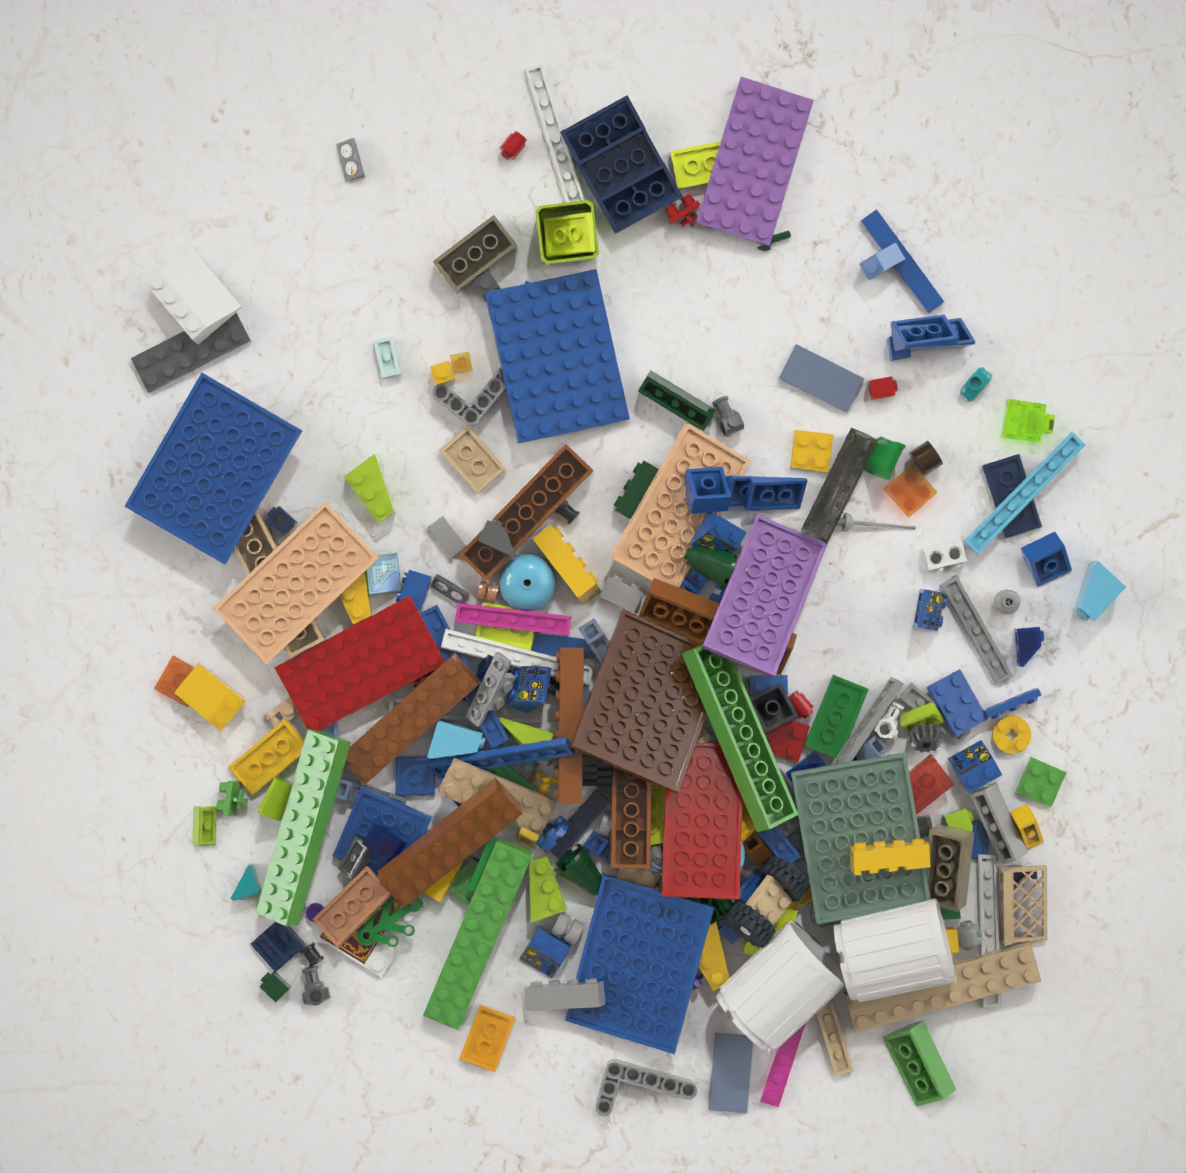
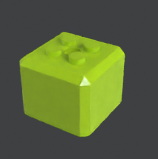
M589 200L541 205L537 208L535 213L541 261L548 266L596 259L599 255L593 203ZM592 212L595 252L554 257L546 256L543 218Z

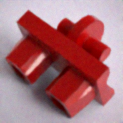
M688 193L680 199L685 207L682 211L679 212L674 203L665 208L670 224L684 216L685 219L679 222L681 227L687 224L691 228L695 226L693 220L698 215L695 212L689 216L688 213L701 204L698 200L695 201Z

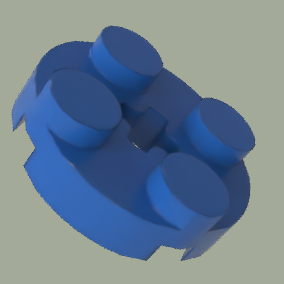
M561 815L557 817L553 825L549 823L544 828L543 832L545 834L537 840L536 845L545 852L552 849L557 844L555 841L559 837L562 838L568 830L569 822Z

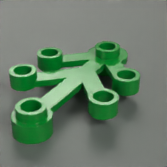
M391 896V901L383 904L380 922L373 927L375 914L378 913V909L366 921L365 927L358 931V941L365 946L372 945L374 942H380L396 947L399 944L397 936L391 935L387 937L378 933L382 930L404 933L406 936H413L415 933L414 926L410 924L404 926L394 924V922L411 911H420L424 905L423 900L417 897L414 899L418 901L416 907H412L411 903H409L406 907H402L389 916L391 905L395 900ZM407 927L412 928V932L410 934L406 933ZM366 932L370 934L369 939H364L363 937ZM391 938L396 939V943L394 945L390 944Z

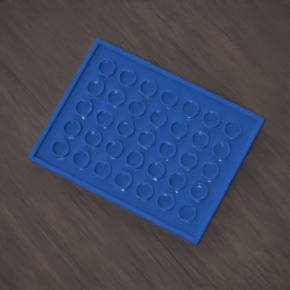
M597 269L484 293L518 444L630 419Z
M201 372L124 507L226 565L303 430Z
M603 874L576 979L579 982H585V979L597 978V981H603L606 1004L601 1007L568 1009L565 1021L675 1054L715 906L685 897L661 896V890Z

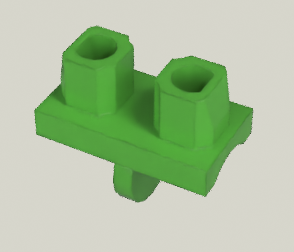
M240 781L220 782L219 792L226 793L225 800L217 801L216 810L223 812L225 816H237V809H242V803H248L249 799L243 798L244 790H241L242 783Z

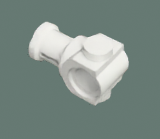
M892 701L872 731L880 738H888L894 741L899 731L896 729L898 723L896 719L900 710H903L904 707ZM883 724H886L888 727V732L885 735H882L879 730Z

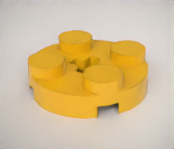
M1013 715L1005 716L994 725L992 739L1001 751L1008 754H1017L1028 747L1031 741V729L1022 718ZM1010 729H1014V733H1017L1013 740H1010V737L1007 736V733H1010Z

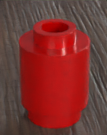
M514 131L513 134L510 133L499 147L501 150L500 154L507 160H510V158L515 160L526 146L525 142L527 139L517 131Z
M796 690L789 696L799 715V719L801 717L806 719L813 713L811 709L814 706L802 692L799 693Z

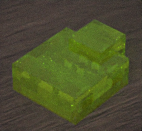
M1006 399L1001 438L1040 443L1042 434L1051 435L1053 433L1055 415L1045 414L1046 404Z

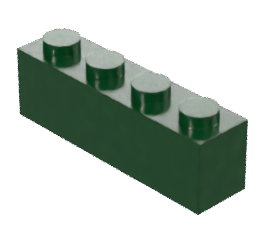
M652 370L649 371L638 390L642 395L702 431L705 430L716 409Z

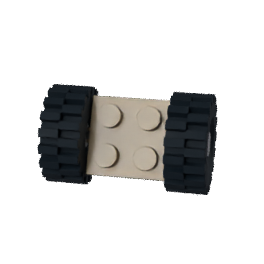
M772 856L760 871L763 881L746 903L737 902L725 917L728 926L735 933L739 934V937L744 938L746 942H750L751 945H756L758 948L765 947L776 930L773 925L792 901L798 902L810 887L809 880L805 878L806 876L798 868L796 869L787 860H782L781 857Z

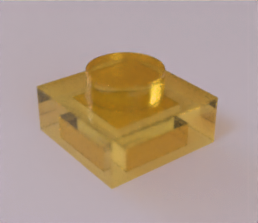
M469 352L450 355L454 374L473 371Z

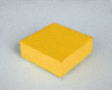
M522 827L516 839L530 847H534L539 835Z

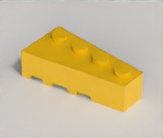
M550 524L532 539L584 605L601 592V589L595 583L598 579L592 571L588 573L584 569L587 565L581 557L576 558L573 552H575V549L569 542L564 543L561 539L564 535L559 528L556 527L554 529Z
M922 838L912 839V842L893 840V843L885 844V841L873 842L874 845L857 842L854 843V846H849L850 865L854 875H861V871L874 874L878 873L880 869L892 872L899 870V867L902 866L904 870L930 867L929 843Z

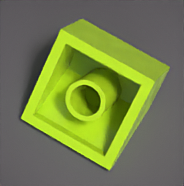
M279 775L276 776L257 813L281 821L293 782Z

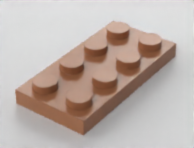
M366 866L312 920L337 948H340L392 895L379 883V878L369 866Z

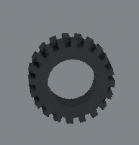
M583 753L582 786H611L612 766Z

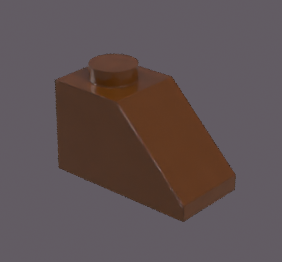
M755 831L742 842L744 850L757 866H760L773 856Z

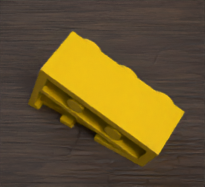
M364 572L340 595L353 624L372 616L370 594L368 595L366 574Z
M716 922L710 924L699 964L700 970L713 991L720 988L729 979Z

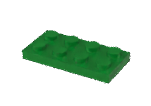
M832 675L804 746L836 758L849 739L869 689Z

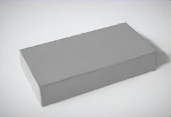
M443 516L428 527L451 558L466 547Z

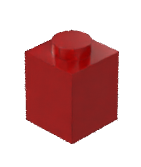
M892 376L868 381L871 400L893 397L896 395L895 392L898 391L897 382L893 380Z

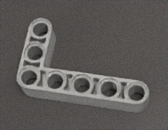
M500 367L471 404H468L444 384L436 385L432 394L440 404L466 425L476 426L506 388ZM494 382L501 385V389L497 393L490 390V386ZM438 389H446L447 395L444 398H438L436 395ZM486 397L489 400L487 407L482 408L478 405L480 398ZM455 400H459L462 403L461 409L457 411L451 408V404ZM470 412H474L477 415L476 421L472 423L466 420V416Z
M611 1059L607 1062L596 1099V1112L601 1116H608L612 1112L620 1081L688 1100L696 1096L697 1087L694 1081L622 1060ZM617 1065L620 1070L617 1073H611L609 1067ZM630 1070L638 1072L636 1078H630L627 1074ZM649 1075H654L657 1078L652 1084L646 1081ZM667 1080L675 1082V1086L671 1089L666 1088L664 1084ZM607 1083H611L615 1088L613 1091L607 1092L604 1086ZM686 1085H691L694 1089L693 1092L686 1094L683 1088ZM601 1102H607L609 1104V1108L607 1110H601L599 1108V1104Z

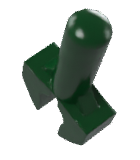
M788 230L773 235L770 246L772 243L791 238V232ZM762 245L758 246L757 249L766 252L771 250V247Z

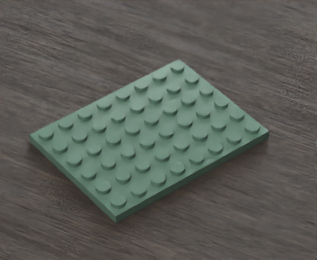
M906 752L791 772L816 924L856 918L930 900L925 868L904 870L902 866L899 867V870L892 872L880 869L878 873L874 874L861 871V875H854L850 865L849 846H854V843L865 842L866 845H874L873 842L885 841V844L893 843V840L912 842V839L920 838Z

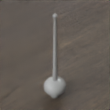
M844 513L843 518H835V525L842 526L843 532L851 530L853 525L916 529L915 525L906 526L854 521L849 513Z

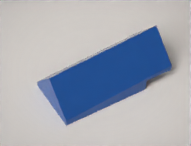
M945 314L891 321L890 324L895 351L965 348L975 344V340L961 318L948 320Z
M726 476L732 496L729 506H744L745 511L800 509L808 480L807 478Z

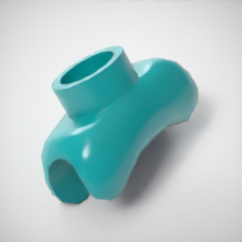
M984 367L978 368L961 388L960 396L966 397L968 402L974 401L989 384L992 374L987 372Z

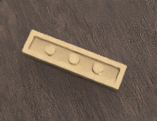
M831 999L816 1015L834 1074L838 1076L854 1070Z

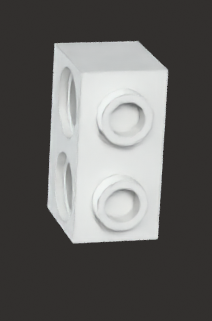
M961 539L922 548L927 570H932L933 573L943 571V567L951 565V568L963 566L962 562L967 561ZM953 548L959 553L958 558L955 560L949 556V552ZM933 553H937L940 556V561L937 564H933L930 560Z

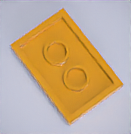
M480 1004L459 1059L495 1072L516 1017Z

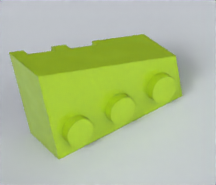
M373 454L344 476L378 523L383 522L395 513L376 454Z
M548 854L531 859L529 862L530 918L532 923L566 911L567 906Z

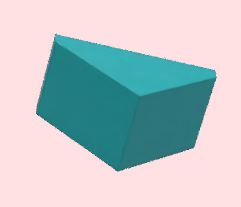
M250 863L247 866L230 898L233 901L262 891L254 864Z

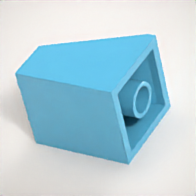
M1091 561L1088 564L1074 606L1077 610L1076 614L1084 621H1095L1126 588L1099 561Z
M439 719L427 758L433 759L476 753L479 748H483L486 737L483 736V731Z

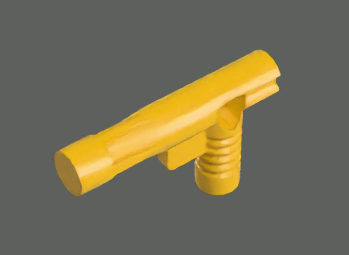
M542 772L535 773L538 793L546 795V792L551 791L550 784L559 783V780H555V776L543 778ZM538 779L543 780L544 783L539 785Z

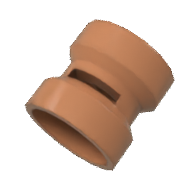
M481 580L476 598L481 600L485 598L489 602L495 603L499 585H491L487 581Z

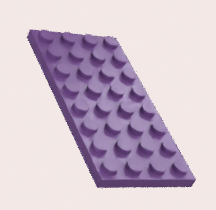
M742 76L740 77L696 224L768 247L770 246L813 105V99Z
M757 514L702 648L774 679L827 544Z

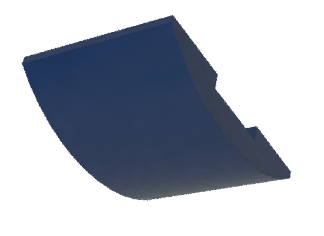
M628 95L560 132L581 175L615 234L683 197Z

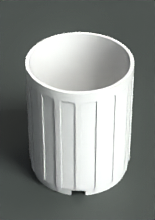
M936 898L843 920L841 924L834 925L836 948L841 961L840 967L848 995L852 1001L859 1000V1002H865L956 983L949 941Z
M788 921L768 941L765 947L760 948L720 987V992L716 995V998L725 1012L729 1011L734 1018L732 1020L734 1024L762 1050L768 1047L767 1052H771L773 1049H778L836 996L845 987V982L841 969L827 952L793 921Z

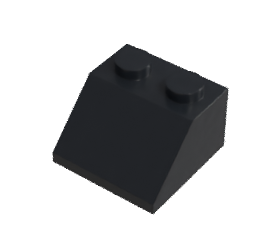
M781 683L750 697L765 736L794 722L799 716Z

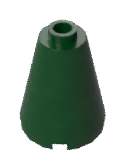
M693 546L692 550L687 549L684 559L687 560L686 565L725 590L739 554Z
M582 844L575 845L577 848L574 851L570 848L556 863L558 869L554 868V871L590 895H598L603 876Z

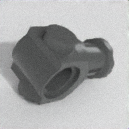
M728 396L720 397L712 402V405L716 406L720 415L718 423L724 437L744 430V422L739 412L731 409L728 403Z
M318 965L301 970L305 975L307 983L304 985L305 993H302L303 1003L307 1005L317 1006L331 998L329 987L325 988L323 981L319 980ZM318 991L321 994V999L314 1000L311 993Z

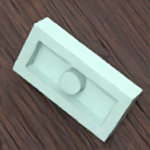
M393 337L373 340L382 378L401 374Z

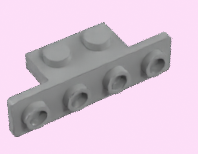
M500 652L495 653L466 714V718L476 726L482 725L488 711L500 710L503 707L516 678L511 673H507L511 660Z

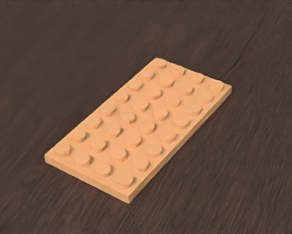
M685 423L609 557L653 581V578L680 587L690 569L686 565L685 554L688 548L692 550L693 546L689 543L706 513L690 514L686 500V469L723 467L725 476H742L751 460L692 425ZM713 512L719 516L721 514V512Z
M324 502L213 609L267 665L379 557L329 504Z

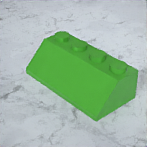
M924 1021L909 1024L883 1037L916 1106L944 1100L956 1090Z

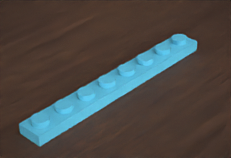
M1071 432L964 542L978 555L1086 444Z

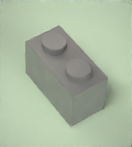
M615 574L613 578L609 576L599 597L634 613L643 595V592L640 591L642 587L631 583L629 586L623 583V578Z

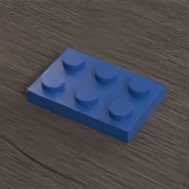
M960 669L926 687L954 738L988 720Z

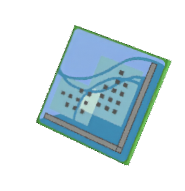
M397 553L377 555L379 559L365 571L368 595L402 591Z

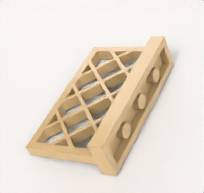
M1046 865L999 866L1000 941L1004 945H1012L1014 942L1047 940ZM1042 870V877L1035 882L1030 876L1035 871ZM1013 872H1022L1025 875L1018 884L1014 881ZM1029 878L1034 885L1026 892L1021 886ZM1039 887L1042 890V895L1036 901L1030 895ZM1021 889L1025 895L1017 902L1014 899V893ZM1029 897L1035 903L1026 910L1021 904ZM1039 906L1042 909V914L1036 919L1030 913ZM1020 907L1025 913L1017 920L1014 918V912ZM1029 915L1034 922L1026 929L1021 923ZM1037 924L1042 927V935H1033L1031 933ZM1020 925L1025 932L1020 937H1014V930Z

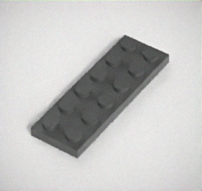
M236 312L199 345L183 331L132 357L131 360L147 392L150 393L250 342L251 339Z

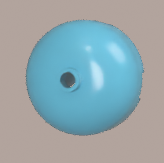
M523 554L512 558L503 567L499 577V588L502 597L510 606L517 610L535 611L541 609L550 602L556 591L557 580L552 566L545 559L533 554ZM525 579H529L531 581L530 586L526 587L524 585Z

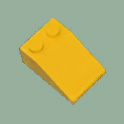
M199 662L174 692L220 731L224 729L246 702L240 693Z

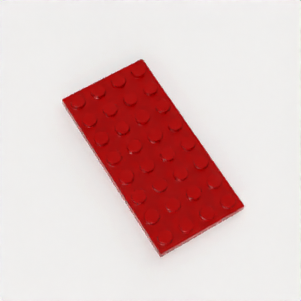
M408 596L274 668L307 730L320 731L439 668L445 662V659L412 597Z
M696 742L679 792L674 794L665 790L661 896L739 900L742 795L720 743Z

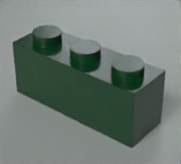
M644 460L642 463L638 462L633 470L635 476L632 480L628 479L623 487L626 490L623 497L618 496L614 503V506H616L615 511L631 519L659 469Z

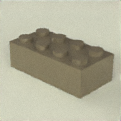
M493 215L436 258L433 263L456 294H458L473 283L472 280L490 270L515 251L518 246L495 215Z
M938 824L929 830L928 839L930 867L925 868L930 899L936 898L941 908L958 912L966 906L974 832Z

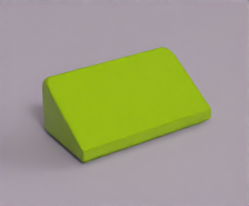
M933 702L900 715L901 726L909 734L916 725L921 726L923 723L925 725L931 723L933 726L944 723L940 712Z
M194 806L192 839L194 845H216V807Z

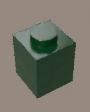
M274 971L271 974L267 972L260 980L263 983L259 986L275 1002L291 987Z

